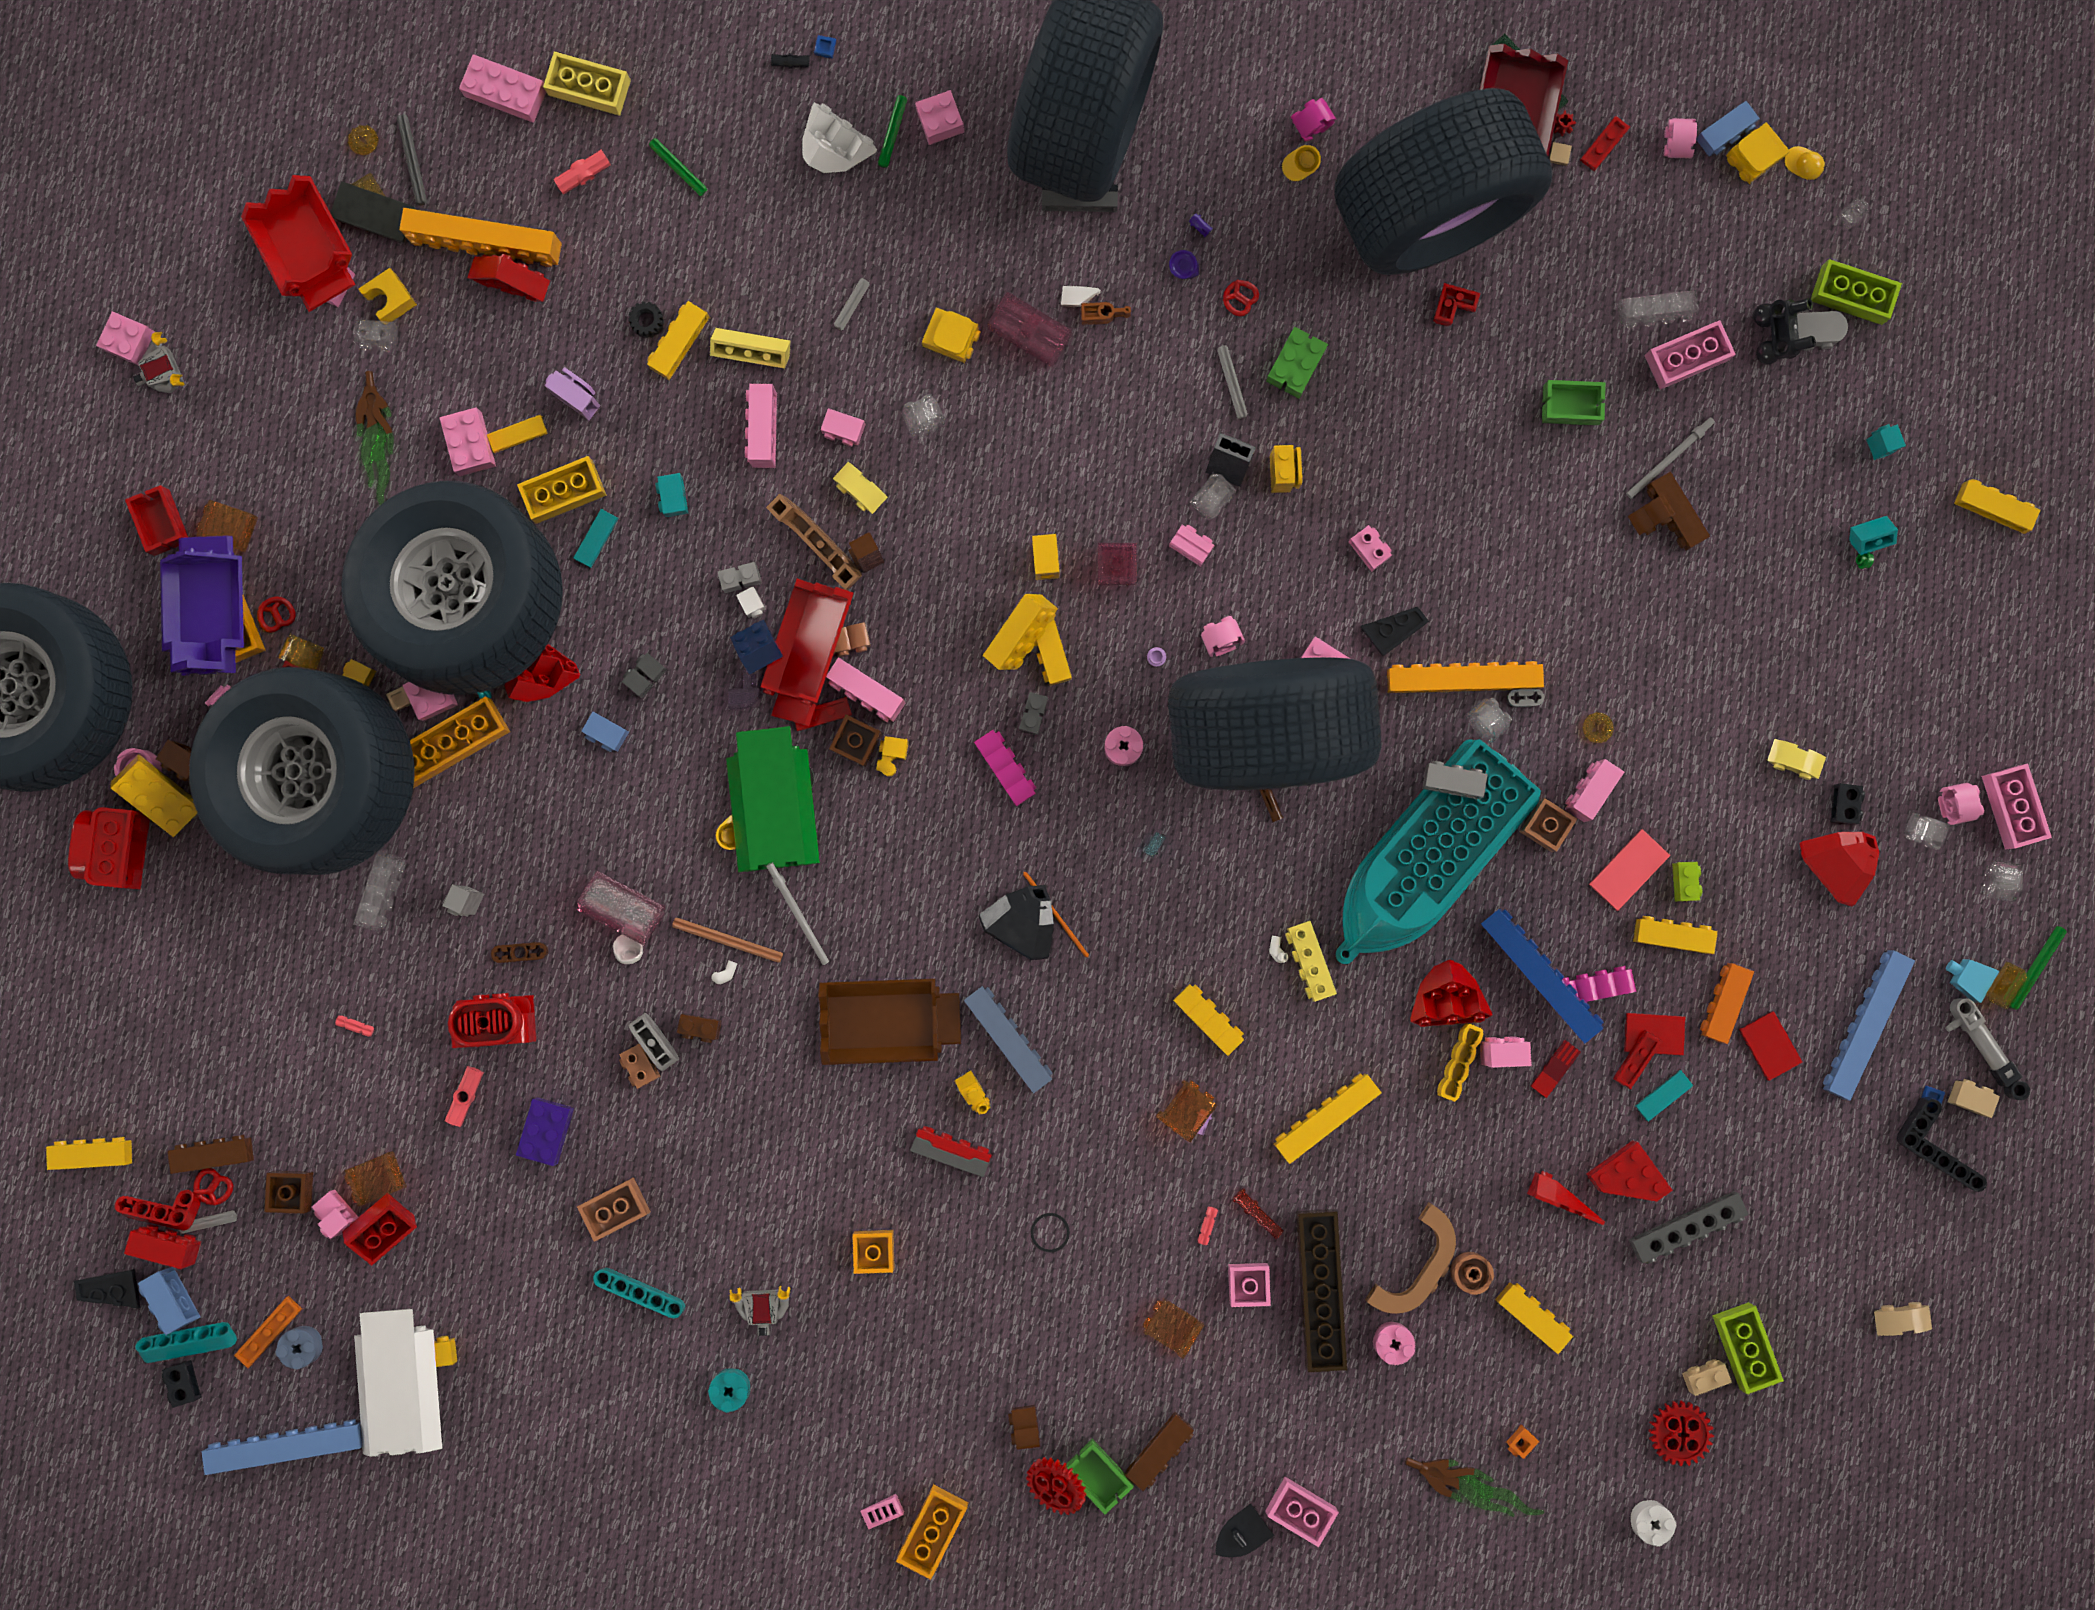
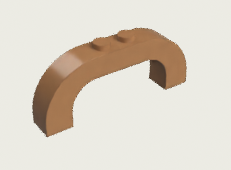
M779 494L766 507L778 521L785 523L796 532L834 573L832 577L845 590H849L862 577L861 572L850 558L803 510L787 497Z
M1431 1203L1427 1204L1418 1219L1430 1226L1436 1235V1248L1411 1287L1406 1291L1391 1293L1375 1283L1365 1301L1378 1310L1398 1314L1415 1309L1425 1301L1430 1293H1434L1438 1287L1437 1282L1439 1278L1444 1277L1449 1270L1447 1266L1453 1258L1456 1246L1454 1228L1448 1217Z

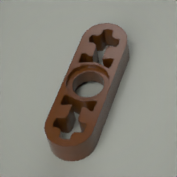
M542 942L495 946L491 951V958L497 963L540 960L548 955V947ZM539 945L544 950V952L540 953V956L537 953H530L531 958H528L529 949L527 946H530V950L537 949ZM518 947H522L525 950V955L522 958H518L515 955V950ZM501 949L502 952H510V955L502 956L500 960L496 953Z

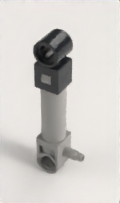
M1954 999L1950 1004V1011L1955 1020L1946 1026V1030L1950 1032L1960 1026L1963 1031H1966L1991 1068L1989 1071L1998 1085L2004 1087L2005 1095L2014 1100L2027 1099L2030 1095L2029 1085L2026 1082L2018 1081L2022 1078L2021 1073L2013 1061L2007 1059L1984 1024L1986 1020L1975 1003L1970 999ZM1962 1003L1965 1005V1010L1963 1013L1960 1010V1006ZM2016 1086L2019 1088L2017 1095L2014 1092Z

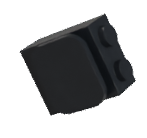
M1220 433L1205 473L1241 487L1256 447Z

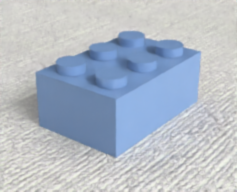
M174 1267L158 1271L138 1283L140 1294L146 1298L150 1312L155 1315L158 1320V1327L165 1335L175 1332L200 1318Z

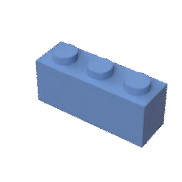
M1745 101L1702 131L1696 140L1709 157L1714 153L1717 156L1726 149L1725 145L1729 142L1732 145L1741 138L1740 135L1742 133L1748 134L1755 129V123L1760 118L1748 102Z

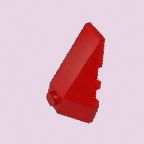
M1544 1171L1541 1174L1535 1172L1527 1193L1528 1195L1604 1225V1220L1558 1181L1552 1179V1174Z

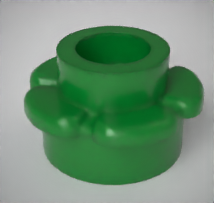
M1870 552L1857 555L1856 563L1860 569L1870 568L1873 565L1874 555Z

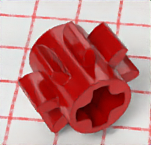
M1566 111L1562 115L1557 113L1554 133H1561V137L1564 136L1565 132L1571 134L1573 131L1572 127L1576 124L1572 118L1573 114L1570 115Z

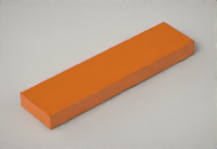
M287 1296L234 1356L243 1365L250 1368L300 1313L302 1308Z

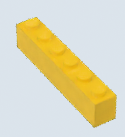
M1359 1073L1352 1079L1353 1083L1348 1087L1344 1085L1336 1091L1338 1095L1334 1098L1328 1097L1321 1103V1108L1317 1111L1314 1108L1306 1114L1307 1119L1303 1122H1300V1120L1295 1122L1290 1127L1292 1129L1287 1134L1283 1132L1275 1138L1277 1141L1274 1143L1275 1147L1289 1164L1382 1093L1368 1074L1362 1075Z

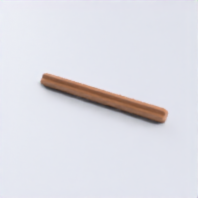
M675 918L672 924L673 928L778 963L781 962L783 957L781 952L680 918Z

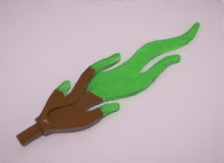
M366 371V386L357 404L355 413L357 436H362L364 419L367 417V429L362 442L361 458L369 477L368 487H372L375 480L372 466L373 458L377 464L379 480L376 496L378 503L382 505L385 502L384 493L390 478V469L386 461L384 445L387 437L388 452L392 455L394 433L382 415L381 409L389 418L392 414L387 402L374 385L373 371Z
M1406 1458L1405 1465L1419 1470L1438 1493L1451 1497L1460 1503L1462 1499L1455 1492L1448 1489L1446 1485L1455 1487L1472 1504L1484 1510L1500 1511L1512 1517L1515 1516L1508 1507L1492 1503L1489 1500L1495 1498L1507 1501L1525 1514H1544V1510L1527 1507L1511 1490L1492 1487L1480 1482L1475 1478L1476 1476L1489 1482L1494 1481L1492 1477L1486 1475L1481 1470L1472 1467L1449 1469L1448 1467L1458 1465V1462L1453 1459H1438L1428 1462L1422 1461L1421 1463L1414 1459Z

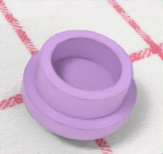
M1159 647L1152 648L1147 654V660L1152 666H1161L1166 660V653Z

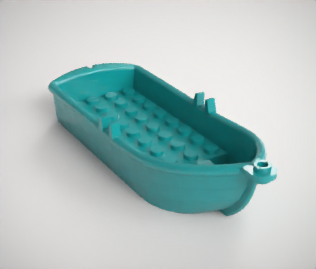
M1469 739L1464 741L1444 766L1460 765L1463 766L1464 770L1470 771L1472 768L1482 770V773L1487 774L1484 797L1479 800L1427 789L1421 791L1363 859L1350 881L1343 907V932L1345 940L1335 952L1337 961L1341 964H1349L1359 953L1392 950L1418 939L1429 931L1537 806L1541 790L1527 779L1517 767L1508 763L1505 757L1490 748L1482 740ZM1343 951L1348 952L1347 958L1342 956Z

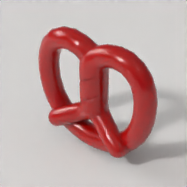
M1244 280L1232 282L1223 294V303L1226 309L1239 317L1247 315L1250 312L1251 305L1255 304L1259 299L1257 287ZM1240 286L1249 288L1254 294L1253 298L1249 299L1239 292ZM1235 298L1245 305V309L1242 311L1236 310L1232 307L1229 300Z
M283 597L268 598L260 604L257 610L259 625L268 633L276 632L282 626L291 625L296 618L294 607ZM275 603L272 607H267L269 604ZM281 604H284L289 610L290 617L288 620L284 621L278 611V607ZM263 612L271 613L276 623L275 626L269 627L266 625Z
M206 1168L197 1174L193 1184V1193L201 1202L216 1206L225 1202L230 1197L234 1186L230 1178L221 1176L215 1169ZM211 1174L214 1178L208 1188L200 1189V1182L203 1176ZM220 1182H225L227 1184L226 1192L222 1197L216 1199L214 1191Z

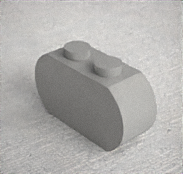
M1838 311L1797 314L1799 339L1814 336L1816 340L1815 347L1821 346V349L1833 348L1847 333V320Z
M647 1013L642 1014L629 1024L632 1034L659 1070L664 1071L679 1060L674 1048Z

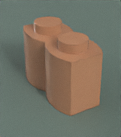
M859 623L842 627L834 655L837 654L838 657L849 655V651L856 650V653L867 651V647H870L871 644L866 624Z

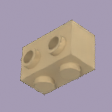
M1964 1079L1963 1082L1955 1081L1948 1103L1983 1117H1993L2000 1096L1993 1094L1994 1090L1984 1086L1978 1088L1975 1086V1082Z
M1717 1359L1707 1361L1705 1365L1700 1367H1691L1688 1371L1682 1373L1688 1391L1694 1396L1732 1383L1726 1365Z

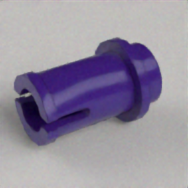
M1197 213L1189 220L1190 226L1195 227L1204 238L1213 229Z

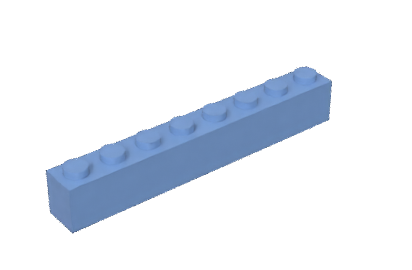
M1887 950V952L1882 954L1879 970L1873 973L1872 985L1865 990V1000L1856 1009L1855 1014L1857 1017L1854 1022L1850 1023L1847 1030L1849 1034L1840 1044L1839 1049L1841 1051L1839 1056L1835 1057L1832 1061V1071L1824 1078L1823 1084L1825 1086L1823 1090L1844 1100H1851L1915 960L1894 950Z
M356 1419L344 1421L343 1425H337L336 1422L325 1424L324 1428L317 1429V1426H310L302 1432H298V1429L286 1431L284 1435H279L278 1432L267 1434L266 1438L259 1439V1436H252L243 1442H240V1439L228 1441L226 1445H221L220 1442L208 1445L207 1449L201 1451L204 1473L209 1475L362 1448L361 1421L356 1422Z

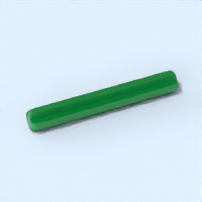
M898 95L878 160V165L883 168H887L907 103V97Z
M657 138L650 141L649 146L698 195L702 196L706 193V186Z

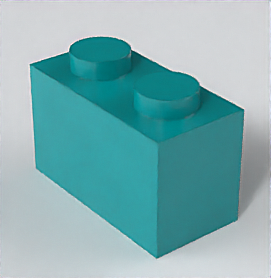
M1890 424L1884 425L1872 432V436L1866 439L1874 460L1891 455L1906 446L1898 424L1890 427Z
M680 473L658 476V482L655 483L657 494H660L661 501H658L660 513L663 512L665 517L689 514L683 476Z
M1887 516L1851 527L1850 543L1860 555L1896 544L1898 529Z

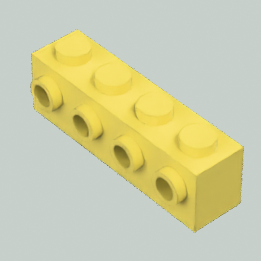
M716 328L710 339V356L785 368L790 356V340Z
M1311 921L1287 928L1288 933H1285L1288 944H1292L1295 950L1292 952L1294 961L1300 964L1301 969L1298 971L1301 980H1305L1308 987L1305 988L1308 999L1312 998L1316 1002L1337 994Z

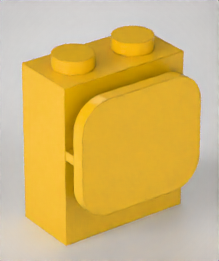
M1766 122L1743 138L1726 156L1728 157V163L1733 167L1735 166L1739 171L1740 178L1750 184L1782 160L1790 150Z
M936 307L922 340V346L965 363L966 359L971 358L973 353L972 344L974 341H978L981 331H979L978 324L972 322L971 319Z
M1293 445L1273 447L1270 454L1271 493L1291 492L1293 487L1300 489L1302 485L1300 447L1295 449Z

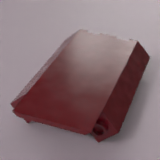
M1506 44L1490 45L1480 89H1504L1518 97L1524 104L1548 155L1569 60L1558 53L1541 55L1532 49L1514 50Z

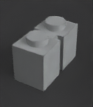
M755 562L738 566L739 570L733 567L718 571L721 587L725 593L742 589L739 582H742L745 588L762 584L758 566Z

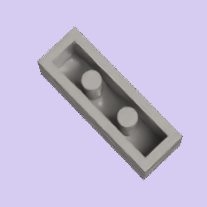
M1432 761V763L1426 766L1422 789L1480 800L1484 797L1487 774L1482 773L1480 769L1472 768L1469 771L1464 770L1463 766L1460 765L1448 767L1444 766L1443 762Z
M452 884L443 906L448 908V913L455 916L464 915L468 917L469 915H475L484 893L468 886Z

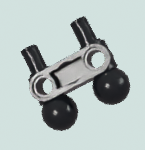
M1810 298L1793 301L1792 299L1776 300L1772 304L1764 303L1757 306L1753 314L1754 322L1760 327L1771 326L1772 340L1762 342L1757 348L1756 356L1761 363L1768 365L1777 362L1779 359H1792L1799 354L1800 350L1816 346L1814 336L1799 339L1797 313L1813 308V302Z

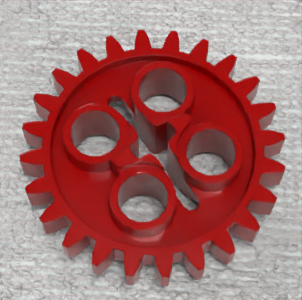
M1680 1400L1679 1406L1675 1401H1672V1407L1665 1403L1666 1410L1663 1411L1658 1408L1660 1415L1653 1414L1654 1418L1657 1419L1656 1422L1650 1421L1654 1429L1648 1430L1651 1434H1654L1649 1440L1655 1442L1652 1448L1658 1449L1657 1455H1663L1662 1459L1664 1461L1670 1459L1672 1465L1677 1461L1681 1467L1684 1461L1688 1466L1691 1464L1690 1460L1698 1463V1456L1704 1459L1702 1452H1710L1706 1446L1713 1445L1709 1438L1714 1437L1709 1432L1714 1428L1711 1425H1707L1711 1420L1705 1417L1706 1413L1703 1410L1700 1411V1407L1697 1405L1693 1407L1691 1402H1688L1685 1406V1402ZM1671 1419H1675L1674 1426L1668 1427V1422ZM1695 1420V1425L1692 1428H1688L1689 1421ZM1683 1430L1685 1434H1681V1437L1678 1436V1433H1682ZM1674 1438V1445L1668 1447V1441ZM1694 1440V1445L1691 1448H1687L1688 1441Z
M1043 1457L1042 1460L1038 1459L1027 1471L1028 1476L1026 1480L1029 1481L1027 1486L1032 1487L1030 1493H1035L1034 1499H1040L1039 1504H1046V1509L1052 1508L1053 1513L1058 1510L1060 1515L1064 1512L1067 1515L1070 1513L1075 1514L1086 1500L1085 1496L1087 1493L1084 1492L1086 1487L1081 1485L1083 1480L1077 1479L1079 1474H1073V1468H1066V1463L1061 1465L1059 1459L1054 1462L1051 1457L1049 1460Z

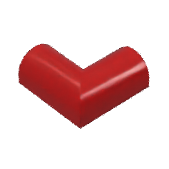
M1444 283L1433 321L1440 325L1451 326L1457 308L1475 312L1480 293Z

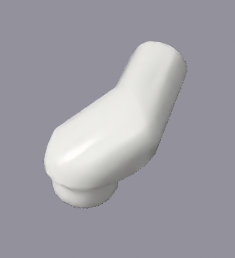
M1272 936L1269 949L1270 955L1278 963L1287 962L1288 954L1284 953L1280 948L1281 937Z
M728 960L724 971L712 974V981L716 984L730 981L733 978L737 963Z

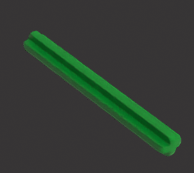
M2060 926L2055 927L2007 1003L2010 1008L2014 1010L2019 1009L2066 935L2067 930Z

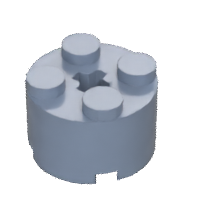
M310 1326L296 1327L281 1336L277 1344L276 1356L289 1368H303L316 1361L321 1355L323 1349L321 1335Z

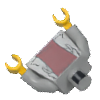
M154 332L151 335L152 343L138 362L142 372L133 375V379L138 386L147 383L149 387L158 392L172 393L179 386H184V380L171 350L164 345L162 346V343H166L167 339L161 338L162 332Z
M779 1286V1289L744 1291L742 1296L741 1288H738L737 1294L732 1293V1290H730L729 1298L734 1302L743 1320H746L748 1325H757L758 1335L765 1336L769 1335V1324H776L778 1319H781L788 1309L791 1288L788 1287L787 1291H783L781 1286Z

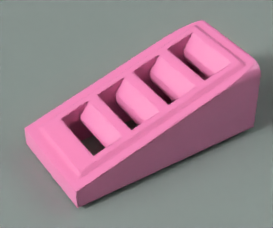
M894 1494L861 1510V1514L868 1529H871L904 1515V1510L897 1494ZM892 1503L896 1512L892 1513L889 1504ZM883 1506L886 1507V1510L889 1515H885L882 1509ZM876 1509L879 1510L882 1517L881 1519L878 1518L875 1512ZM868 1512L872 1513L875 1519L874 1522H871Z

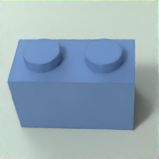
M592 712L581 731L586 734L584 738L593 743L596 740L603 743L601 747L609 752H612V750L618 752L629 731L595 712Z

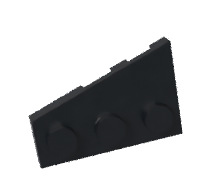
M1417 606L1362 625L1360 628L1384 657L1427 624L1429 620Z
M135 1269L74 1281L77 1301L105 1303L136 1309L141 1308Z

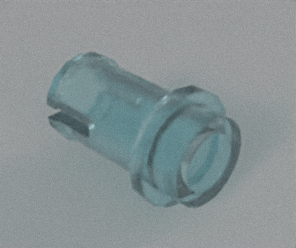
M1158 832L1154 833L1148 846L1145 845L1144 852L1153 858L1155 855H1158L1157 851L1166 839L1162 834L1159 835L1160 833Z

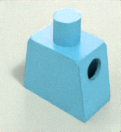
M1963 959L1960 964L1951 960L1946 966V970L1954 974L1950 983L1974 1003H1982L1999 973L1994 968L1970 959Z

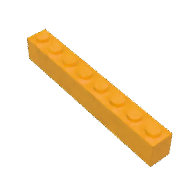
M1537 661L1525 662L1526 665H1518V662H1507L1506 665H1499V662L1487 663V666H1480V663H1469L1468 666H1461V663L1449 664V667H1442V664H1430V667H1423L1422 664H1413L1411 668H1403V665H1392V668L1387 670L1388 693L1544 688L1543 664L1537 665Z

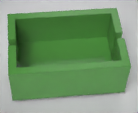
M1294 327L1266 382L1279 389L1286 382L1288 384L1285 392L1300 399L1328 344L1314 336L1312 339H1309L1310 334Z
M1548 380L1543 385V403L1545 404L1542 406V423L1600 425L1605 417V403H1602L1605 400V382Z
M1093 1438L1080 1450V1456L1076 1454L1066 1463V1468H1073V1474H1079L1077 1479L1083 1480L1081 1485L1086 1487L1084 1492L1087 1493V1496L1104 1514L1118 1503L1116 1493L1122 1499L1133 1488V1482L1125 1476L1120 1467Z

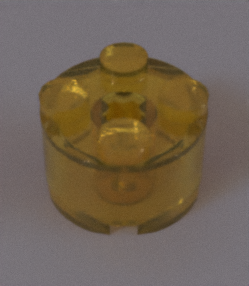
M290 634L286 638L278 658L289 661V663L301 668L317 670L324 654V648Z

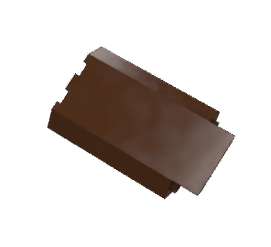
M935 979L819 983L820 1055L822 1065L938 1061V1053H942V1045L961 1044L959 993H940V987L936 986Z

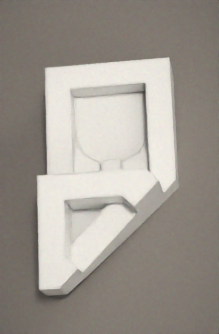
M1063 286L1061 305L1064 307H1081V303H1089L1095 295L1100 294L1101 290L1091 287Z

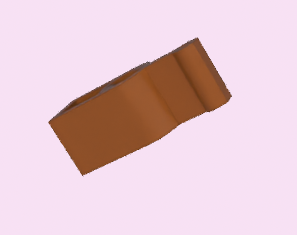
M1108 302L1081 303L1082 325L1108 324L1113 321L1114 317L1129 318L1131 316V307L1129 306L1114 308ZM1104 310L1110 311L1108 316L1102 315Z

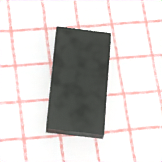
M341 181L331 215L334 220L404 243L406 237L399 230L403 208L415 209V207Z

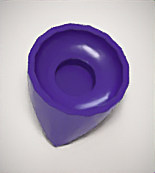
M1180 250L1171 255L1169 268L1175 277L1191 279L1199 275V265L1192 252Z

